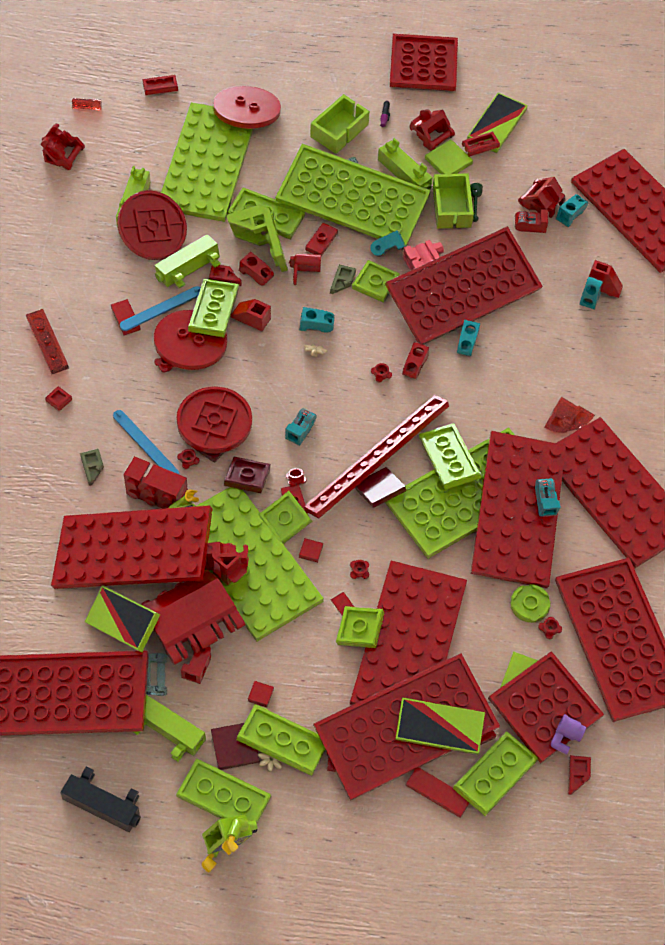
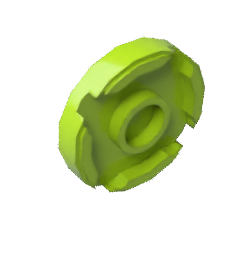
M534 584L520 586L511 597V609L514 615L522 621L531 623L541 621L550 610L549 595L542 587Z

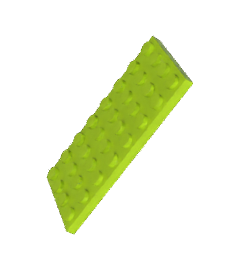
M191 102L161 193L172 198L179 205L184 215L225 222L253 129L238 128L226 124L215 115L213 106Z
M301 144L275 197V201L377 239L398 230L407 247L431 190Z
M509 427L501 431V433L515 435ZM489 439L468 450L481 474V479L444 490L434 469L405 485L406 492L385 502L427 559L477 530Z
M229 487L197 505H210L213 509L208 543H232V545H236L238 553L243 552V545H248L249 564L247 573L236 583L231 582L229 585H226L222 580L220 582L234 602L245 622L246 628L256 642L324 602L322 595L284 544L277 539L268 525L258 515L260 512L243 490Z

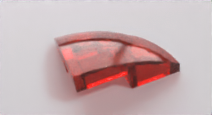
M561 397L544 428L557 433H567V431L575 429L579 430L586 426L595 415L580 405L576 406Z

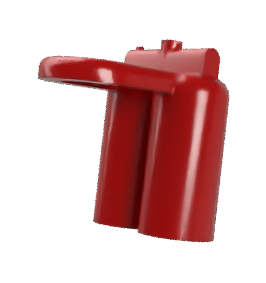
M297 253L295 256H290L289 264L291 268H294V285H297L298 271L320 272L321 255Z

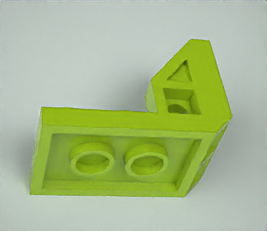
M260 204L227 215L228 222L236 238L258 246L269 244L275 266H279L281 272L288 270L276 225L269 208Z

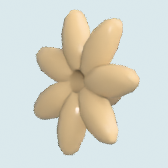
M314 344L304 346V350L311 351V356L317 357L318 354L323 355L324 352L327 353L323 346L316 347Z
M264 753L258 754V757L263 759L259 766L268 765L269 772L273 770V766L278 769L282 768L279 763L281 761Z

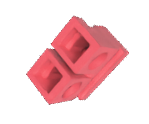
M428 240L413 248L411 246L404 247L403 259L408 268L413 270L439 258V254L444 252V248L441 242L432 244Z

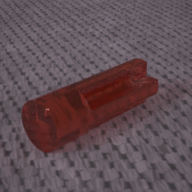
M73 98L72 108L101 110L102 100Z

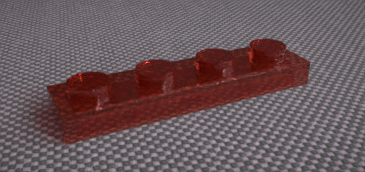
M41 309L26 314L27 321L51 375L69 369L66 358L44 310Z

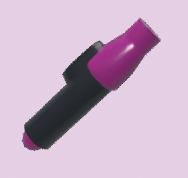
M387 100L383 103L380 118L381 127H385L390 118V102Z

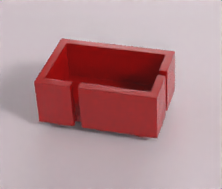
M135 456L124 473L126 494L133 499L143 500L150 506H157L162 509L168 508L184 497L188 490L186 477L153 464L147 476L144 477L150 462Z

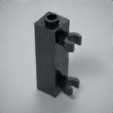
M87 766L80 778L72 774L70 775L60 792L62 800L129 833L132 827L135 828L141 819L139 807L135 806L139 799L138 791L131 788L126 799L123 800L91 784L90 782L95 774L93 773L94 770Z

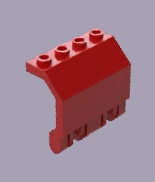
M209 570L204 571L202 581L179 582L172 590L162 591L157 595V598L141 603V605L160 614L153 630L160 639L173 665L183 661L182 657L184 660L188 658V652L182 645L183 643L188 641L192 650L197 653L200 651V648L203 650L217 642L218 638H224L223 632L218 626L222 621L230 633L235 632V628L238 630L245 626L243 618L222 583Z

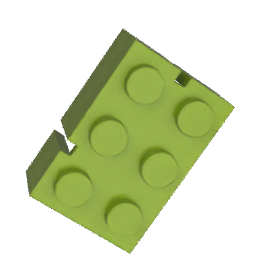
M343 94L311 122L310 137L337 154L346 146V142L349 143L369 125L370 111L360 104H357L355 108V101Z
M469 173L434 174L432 190L437 229L453 228V225H456V228H472L474 213Z

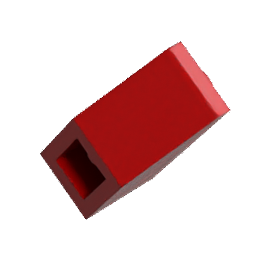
M595 260L588 277L603 281L601 292L619 298L623 285L613 267Z
M257 299L239 302L232 312L231 318L263 332L271 320V306Z

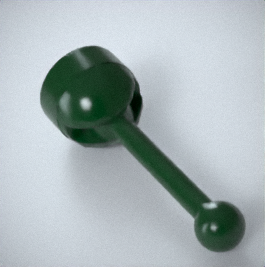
M472 183L470 184L471 196L474 198L473 222H477L479 219L477 216V197L482 195L483 185Z

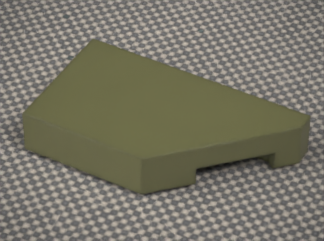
M339 264L330 294L350 287L356 274V268Z
M99 449L80 453L89 486L94 483L104 468Z

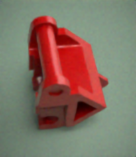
M429 109L421 110L420 115L410 123V130L417 132L416 135L423 141V146L430 151L436 149V146L449 137L455 136V131L450 127L451 124L444 110H435L433 112ZM434 130L438 133L443 132V134L431 141L430 134Z
M56 123L50 128L47 135L42 138L40 144L43 147L44 161L59 167L62 166L66 170H71L72 163L79 152L85 148V145L78 137H73L69 132L65 130L62 132L58 129L59 124ZM66 146L74 147L68 158H66V152L64 151Z
M549 177L542 180L535 179L532 187L524 196L518 199V202L529 211L536 210L540 212L541 210H548V216L552 218L555 215V207L558 203L560 206L564 204L566 197L562 193L563 189L556 178Z
M208 543L205 568L213 570V574L226 585H229L231 582L236 583L247 573L249 564L248 545H243V552L238 553L236 545H232V543Z

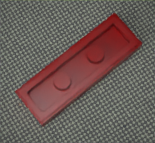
M419 767L414 770L406 783L407 787L459 818L462 817L470 804L453 787Z

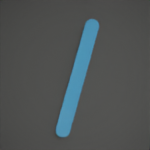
M195 286L122 321L120 329L128 331L197 298L201 287Z
M117 410L113 413V418L158 466L179 474L177 468L123 411Z

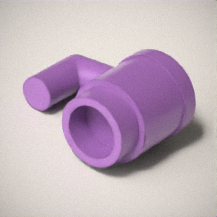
M564 714L556 729L551 747L567 755L570 747L561 743L563 736L572 741L580 742L586 727L581 725V722Z

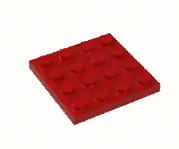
M393 33L390 87L456 91L458 38Z
M552 651L488 697V700L522 742L538 758L540 764L558 751L551 747V742L564 714L581 722V725L585 726L586 729L604 716V713ZM563 736L561 743L566 745L571 740Z

